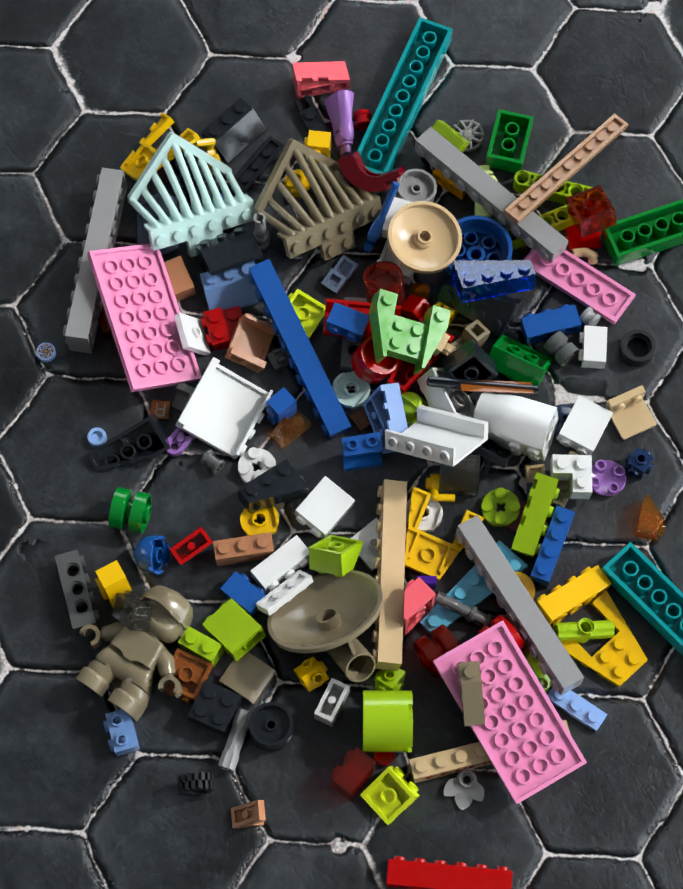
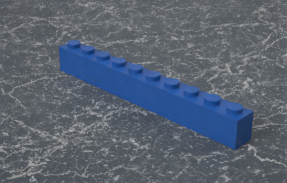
M270 259L249 267L248 281L250 285L255 286L257 290L255 295L258 301H262L264 304V314L267 319H271L273 323L271 328L274 334H278L281 339L279 341L280 347L283 352H287L289 356L287 358L288 363L297 372V375H295L299 385H303L305 389L303 392L307 402L311 401L314 407L312 412L316 419L319 418L322 424L320 429L323 435H327L330 440L350 431L351 425Z

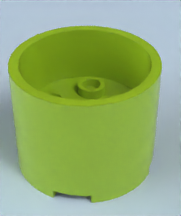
M363 690V752H412V691Z

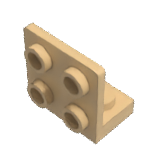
M642 385L607 402L605 409L613 412L611 420L622 440L653 428L657 424L643 399L646 391Z

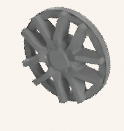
M472 119L460 120V122L454 124L453 129L457 130L460 135L470 142V148H466L464 152L474 151L481 146L484 141V130L480 123ZM472 142L478 143L474 147H472Z

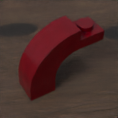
M358 151L337 160L343 175L350 183L370 192L387 190L391 186L390 183L401 180L400 177L405 173L402 166L385 173L372 172L363 164Z

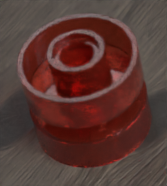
M379 261L370 265L365 270L363 281L367 302L371 303L372 296L379 289L398 294L396 305L403 304L406 293L402 270L397 264L390 261Z
M443 624L430 632L433 642L426 635L413 642L420 662L435 678L439 677L440 674L433 660L459 646L453 634Z

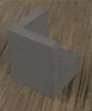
M181 382L176 387L177 395L172 403V408L180 412L184 410L195 390L194 387Z

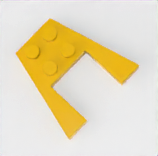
M163 112L160 114V121L157 124L153 123L150 127L151 132L146 139L143 137L139 143L141 145L137 151L133 150L120 166V169L124 170V173L135 181L139 179L157 151L151 145L174 123L173 119ZM189 128L180 135V137L191 144L200 139L198 134ZM172 148L167 154L169 162L175 158ZM160 164V166L158 167V169H157L156 171H158L160 168H162L163 165Z
M413 487L411 490L405 539V567L425 576H437V581H439L464 546L458 543L456 537L453 544L418 529L431 494ZM466 510L461 523L478 514ZM478 515L480 520L483 521L484 517Z
M605 590L592 602L591 606L605 620H611L618 633L592 657L575 640L561 641L568 654L581 662L580 664L589 667L597 672L599 676L619 688L648 659L610 595Z

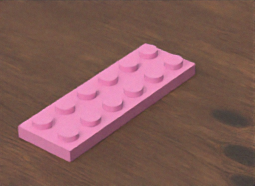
M532 248L521 265L585 307H591L593 312L601 315L602 318L613 325L616 324L636 295L567 250L550 263L548 260L541 258L539 253Z

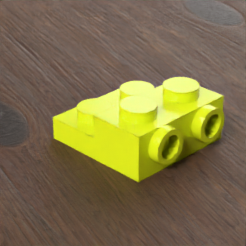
M297 288L294 294L292 292L289 294L288 298L308 339H310L324 318L325 305Z
M393 766L387 767L360 794L387 825H390L420 796L417 793L418 787L411 781L408 783L403 778L404 772L397 766L395 768Z

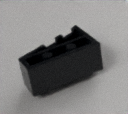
M285 459L238 488V499L247 511L251 513L273 507V505L284 502L286 504L290 503L291 500L305 499L308 496L309 487L289 461Z

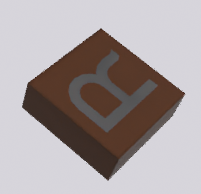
M152 400L150 415L155 414L159 421L169 422L171 401Z

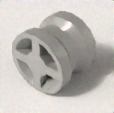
M588 307L579 318L581 323H584L586 326H596L602 316L595 314L593 309Z

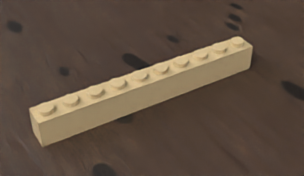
M384 479L382 485L378 486L377 497H380V503L377 505L376 512L379 515V521L376 524V533H379V539H376L375 550L378 551V557L375 558V568L378 570L374 578L379 583L383 592V606L378 617L373 622V624H376L375 630L372 633V642H375V649H372L371 655L376 662L375 669L398 671L402 664L407 482Z

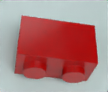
M200 526L168 549L179 565H182L213 542L202 526Z

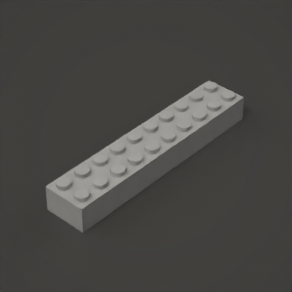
M102 168L101 174L97 175L96 184L98 188L94 190V206L90 207L89 218L91 220L86 225L85 233L87 238L82 242L83 256L79 257L78 268L80 269L79 274L76 273L74 279L75 291L72 290L71 292L72 306L67 310L68 324L64 325L63 336L66 338L65 342L68 344L70 351L91 354L93 351L99 323L98 318L103 303L87 254L89 251L115 248L128 188L124 170Z

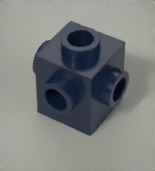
M637 447L635 452L630 451L626 457L627 465L625 470L630 475L641 480L645 473L648 475L652 470L654 457L646 449Z

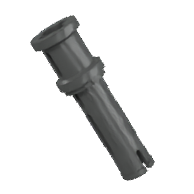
M440 591L436 592L435 603L465 618L466 622H472L481 628L490 624L492 619L490 613L485 614L477 610L476 606L470 607Z

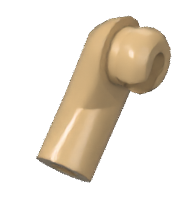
M589 248L572 249V254L576 257H587L589 264L598 263L599 256L597 252Z

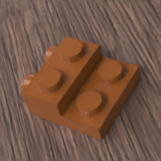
M177 648L173 656L175 661L174 677L182 685L180 700L191 704L195 702L204 681L208 679L214 665ZM175 684L167 685L164 693L173 696Z

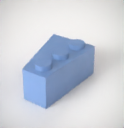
M399 383L380 385L362 403L374 433L380 432L383 454L397 452L385 449V431L388 429L402 433L408 428Z

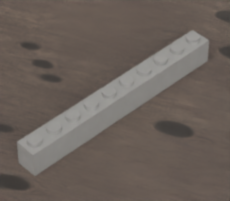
M432 127L416 139L414 150L420 157H424L433 168L441 171L446 179L453 181L474 202H478L483 206L487 213L495 216L500 224L507 226L515 236L524 240L529 248L536 250L541 258L552 263L566 250L568 240L535 212L530 213L518 225L504 216V209L517 198Z
M478 515L459 524L455 533L456 540L466 549V555L475 563L478 574L485 578L489 591L494 592L498 605L507 612L509 622L518 629L519 635L529 646L530 654L538 660L541 671L548 675L552 688L558 691L561 696L581 685L584 676Z

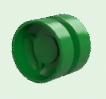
M118 487L111 502L109 527L123 530L128 521L130 532L143 534L151 516L152 495L138 491L132 501V490Z

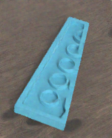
M500 540L496 543L514 571L523 572L527 569L528 565ZM475 565L449 591L447 596L471 607L480 604L494 592L489 591L485 578L478 574ZM437 604L420 621V625L435 637L462 616Z

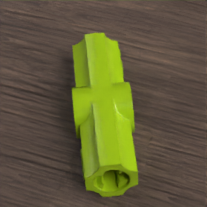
M582 618L579 622L554 623L553 631L560 641L575 640L579 643H586L589 639L613 638L615 630L614 623L611 620L592 621L588 618Z

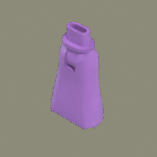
M338 90L324 100L332 123L334 140L337 149L340 150L341 157L351 154L354 138L352 122L354 93L349 90Z

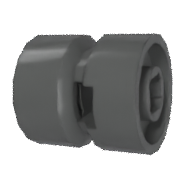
M558 331L551 336L543 346L550 355H555V360L561 367L568 364L579 352V349L572 342L568 343V338L562 331Z

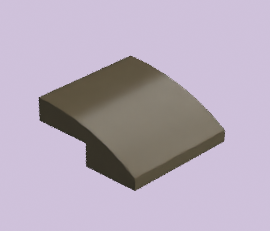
M247 652L239 661L233 660L219 682L255 705L277 672Z

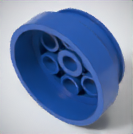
M468 216L459 219L457 222L462 233L460 249L462 254L457 255L453 263L445 270L455 280L474 285V287H483L497 281L505 274L511 262L512 241L510 235L500 223L488 217ZM471 239L475 242L469 243L466 240ZM485 244H491L492 247H486ZM476 255V256H478V257H480V258H479V259H473L472 256ZM490 260H496L498 263L493 264ZM464 267V268H466L467 270H466V271H461V270H459L458 268ZM477 272H483L485 275H478Z

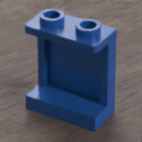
M380 432L341 438L344 472L382 466L380 452L383 451Z

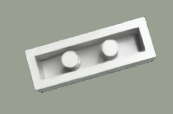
M296 535L253 568L251 576L266 593L272 591L280 585V582L284 579L287 580L296 573L295 571L298 568H304L309 564V549Z

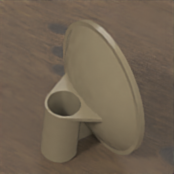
M352 570L343 577H335L334 574L329 573L313 576V583L268 617L269 634L276 645L282 649L295 653L326 651L344 674L353 682L364 681L373 674L376 666L375 659L357 639L376 620L383 606L382 589L377 580L369 574Z

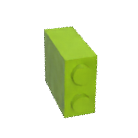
M232 598L224 602L202 624L206 633L213 640L222 644L223 649L236 662L266 636L262 626Z

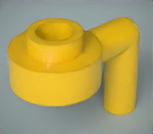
M214 138L199 139L194 143L196 147L201 146V150L209 155L214 156L216 154L214 148L216 140Z
M430 474L429 477H426L425 488L429 489L433 501L455 502V494H439V474Z

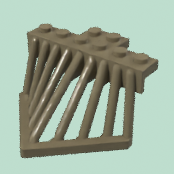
M292 138L287 141L254 206V212L257 215L258 212L264 213L265 221L281 231L277 233V237L283 240L288 258H294L319 246L321 258L326 261L356 247L353 230L376 219L382 208L380 197L370 191L368 192L354 186L360 193L358 195L344 178L345 176L338 162ZM292 155L295 156L316 195L320 211L291 168L290 159ZM310 168L312 169L314 175L316 176V178H317V180L319 181L321 187L323 188L324 192L326 193V195H327V197H328V199H329L330 206H329V204H328V202H327L325 196L323 195V193H322V191H321V189H320V187H319L317 181L315 180V178H314V176H313V174H312ZM284 172L287 173L308 206L310 217L284 184H282L281 177ZM327 180L329 181V183L331 184V186L333 187V189L335 190V192H336L337 195L339 196L340 203H339L338 199L336 198L334 192L332 191L331 187L329 186ZM341 186L344 188V190H345V191L348 193V195L350 196V200H349V198L347 197V195L345 194V192L343 191V189L341 188ZM275 188L280 191L299 215L301 223L273 199L272 194ZM267 204L283 217L291 227H287L266 213L264 210Z

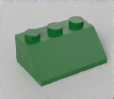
M502 335L497 340L489 354L495 361L497 372L506 375L510 380L531 382L532 385L536 386L540 385L553 361V358L505 335Z

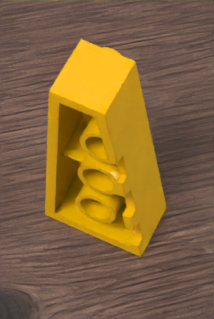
M598 565L592 569L587 567L580 573L579 577L572 576L565 582L564 586L558 585L551 590V594L547 596L543 594L536 599V605L549 625L560 623L568 615L567 613L572 615L583 606L582 603L587 605L605 590L607 591L612 583Z

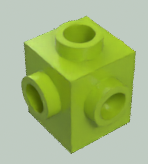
M400 668L398 671L379 670L374 677V690L402 691L405 671Z

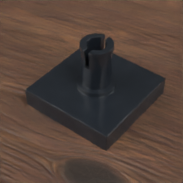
M486 440L473 451L484 457L477 468V471L480 473L483 471L482 474L484 475L489 474L493 463L505 468L515 456L510 451L489 440Z

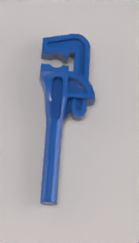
M394 181L381 211L367 234L368 237L363 250L369 253L382 233L387 213L400 186L398 182Z

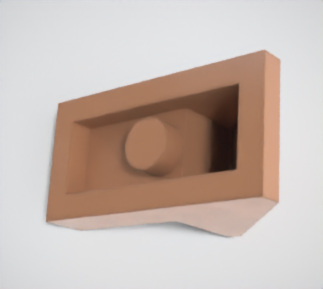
M255 800L232 807V828L264 825V821H266L264 800Z

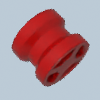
M359 109L353 113V118L356 120L354 123L355 129L361 131L368 129L371 122L370 110Z

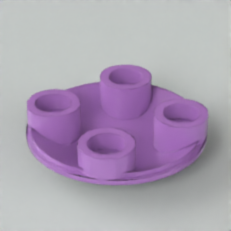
M600 459L596 461L592 466V490L602 496H613L624 488L626 474L623 466L610 460Z

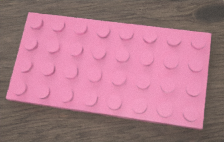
M150 244L89 251L87 256L131 392L178 385L181 382L200 381L202 376L194 352L185 350L182 347L174 316L180 312L160 249L153 251Z
M503 620L433 660L435 667L461 711L462 705L456 665L458 663L479 661L485 724L470 727L515 804L522 802L587 763Z

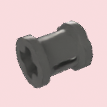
M208 450L200 459V463L208 466L214 475L219 473L226 463L224 460L217 458L212 450Z

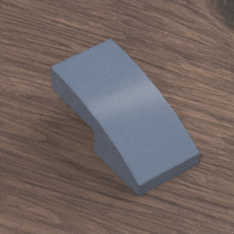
M343 255L334 269L331 268L321 284L337 294L349 281L359 265Z

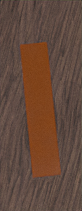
M490 381V382H502V383H513V384L532 385L531 382ZM460 384L462 391L534 393L533 390Z

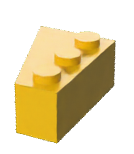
M116 560L95 571L97 574L95 581L104 600H109L119 620L121 621L136 613L139 605L131 592L132 589L118 561Z

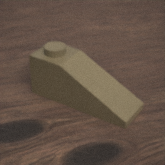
M479 661L458 663L456 668L464 726L485 724Z

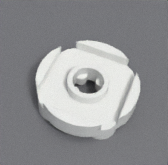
M255 447L250 448L240 457L238 462V472L242 481L248 483L276 465V460L267 450ZM254 464H261L260 467H261L262 469H261V470H257V471H253V470H254L253 465H254Z
M430 497L426 507V513L429 515L422 517L418 527L419 530L424 532H433L441 523L443 509L440 503L433 501ZM410 499L406 505V525L408 522Z

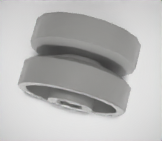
M410 169L400 177L401 180L398 181L400 186L395 197L411 202L428 201L434 203L437 184L430 173L421 169Z

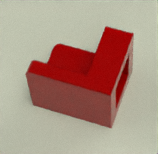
M411 294L402 304L401 311L408 319L420 322L421 319L424 320L425 312L431 305L423 297Z

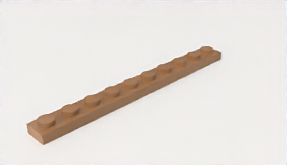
M614 113L504 209L503 215L518 225L626 130L628 123Z

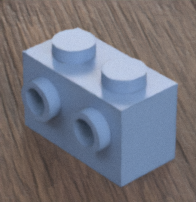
M123 709L105 714L106 720L103 721L106 733L110 732L111 739L108 740L110 751H114L116 756H121L140 750L132 717Z

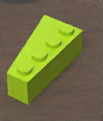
M536 472L511 548L512 552L533 558L534 554H539L542 544L538 542L540 536H545L548 525H545L547 517L551 518L554 509L551 506L552 499L557 500L560 491L559 488H556L559 479Z

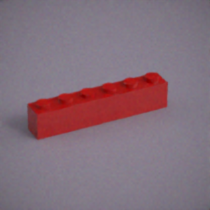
M393 856V859H388L386 887L404 889H512L513 871H509L508 867L504 866L488 869L487 865L475 864V867H468L467 863L463 862L447 865L446 861L434 860V863H427L426 859L413 858V861H406L405 857Z

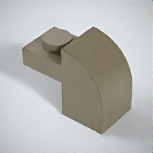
M478 319L464 328L460 338L451 343L454 346L452 352L471 339L482 347L490 331Z

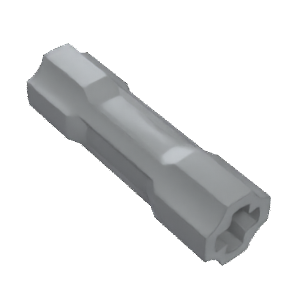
M243 709L236 710L225 749L218 763L219 768L235 772L246 733L249 730L251 712Z

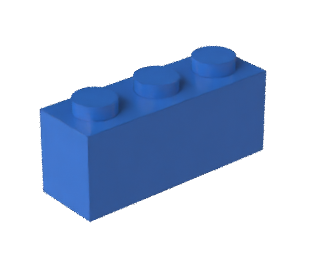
M565 304L554 310L545 309L541 313L534 315L532 313L526 314L521 318L519 324L526 345L548 340L558 331H562L564 335L580 332L582 325L575 304L570 306Z

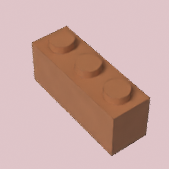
M271 532L213 541L217 566L262 560L274 553Z

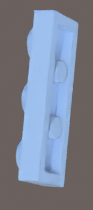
M552 688L547 695L552 704L597 732L608 715L571 690L560 696L559 692Z

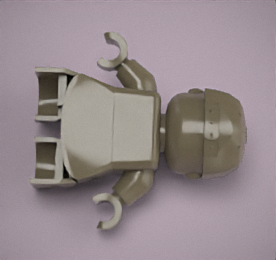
M154 586L141 597L142 603L139 604L135 613V620L141 627L140 629L132 623L124 624L120 622L103 626L102 630H99L92 624H87L80 629L82 637H88L89 634L96 633L95 639L91 641V646L94 649L102 644L103 639L105 642L111 641V643L97 654L96 660L91 661L87 667H83L75 679L83 687L86 685L100 697L104 695L111 683L116 688L107 700L127 712L136 722L148 706L158 671L162 678L158 684L160 692H164L167 685L175 684L173 694L176 698H179L182 694V685L174 677V657L161 642H175L184 634L188 626L191 625L193 608L180 593L166 586Z

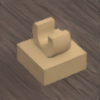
M444 333L433 353L434 356L439 353L448 356L453 351L454 346L447 343L450 338L448 334Z

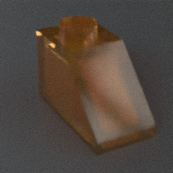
M645 494L642 500L635 536L657 542L660 536H664L666 525H663L664 517L651 497Z

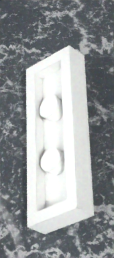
M298 570L255 603L258 610L269 616L275 613L280 607L291 601L293 597L313 583L312 576Z

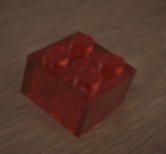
M601 185L566 197L568 214L581 237L617 224L615 209Z
M358 747L354 751L349 750L344 757V764L341 767L338 765L331 773V786L349 801L354 798L376 770V761Z

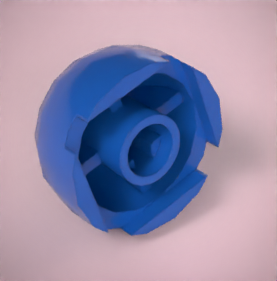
M146 536L134 548L133 556L135 562L143 572L157 575L164 572V570H161L163 564L167 565L169 560V544L164 542L163 539H166L164 536Z

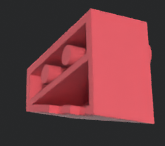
M345 61L292 63L293 83L297 99H303L305 95L312 97L350 89V78Z

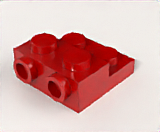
M240 305L224 310L220 307L203 312L204 317L201 318L203 329L207 328L208 334H206L208 345H212L213 351L229 347L238 320L242 316Z

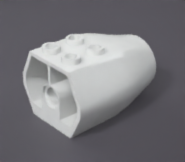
M483 392L473 415L475 419L488 422V438L510 450V453L514 455H527L529 459L539 461V459L545 460L559 419L557 407L520 396L493 394L490 392Z

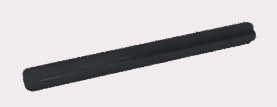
M428 376L426 381L427 386L461 389L460 384L526 389L533 390L534 392L509 394L537 396L539 392V387L536 385Z

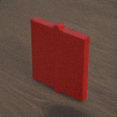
M596 220L579 222L565 228V238L568 240L570 252L576 248H589L591 250L602 248L601 232L598 231Z

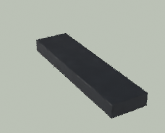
M271 136L264 142L235 176L243 194H247L280 155L285 145ZM229 184V185H228V188H229L231 194H232L233 196H235V193H234V191H233L231 185Z

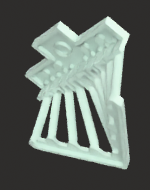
M173 132L167 134L127 196L128 202L148 222L144 224V228L148 231L153 251L186 241L188 255L193 257L197 255L194 246L198 245L200 241L217 238V235L223 233L222 230L254 221V201L247 194H243L232 174V169ZM180 147L183 148L184 156L187 158L194 179L200 191L203 207L201 206V203L199 201L198 195L196 193L195 187L193 185ZM171 148L189 192L192 210H190L168 161L167 154ZM193 155L198 157V164L213 195V204ZM207 163L211 165V171L224 194V200H222ZM160 164L163 165L176 194L181 213L178 212L156 170ZM221 172H223V175L229 181L235 193V197L232 196ZM151 179L169 209V217L147 189V184ZM141 194L158 215L159 220H155L137 201Z

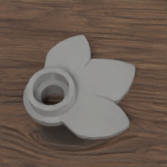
M465 769L459 772L457 778L448 780L443 794L446 797L455 796L458 808L465 810L470 806L473 799L483 801L484 788L477 782L476 774L471 770ZM469 777L470 783H464L463 778Z

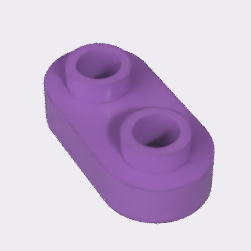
M177 428L170 435L168 441L171 448L176 445L178 449L173 450L170 448L166 451L167 454L173 457L181 455L196 437L191 434L185 436V431Z

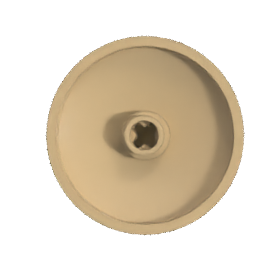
M416 201L406 204L394 214L387 230V243L391 254L403 267L420 274H432L446 269L456 259L461 249L462 233L457 220L446 208L433 202Z

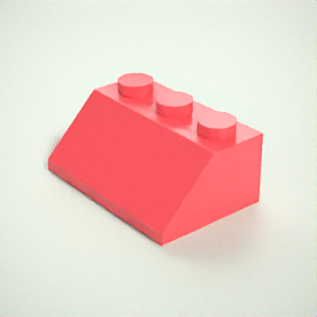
M420 577L415 581L414 579L410 580L405 585L403 607L404 636L434 608L436 594Z

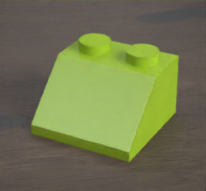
M330 534L308 547L310 569L322 574H334L335 577L345 576L354 569L363 546V541Z

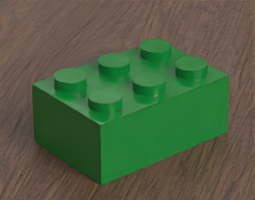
M498 109L485 165L512 173L522 170L534 117Z

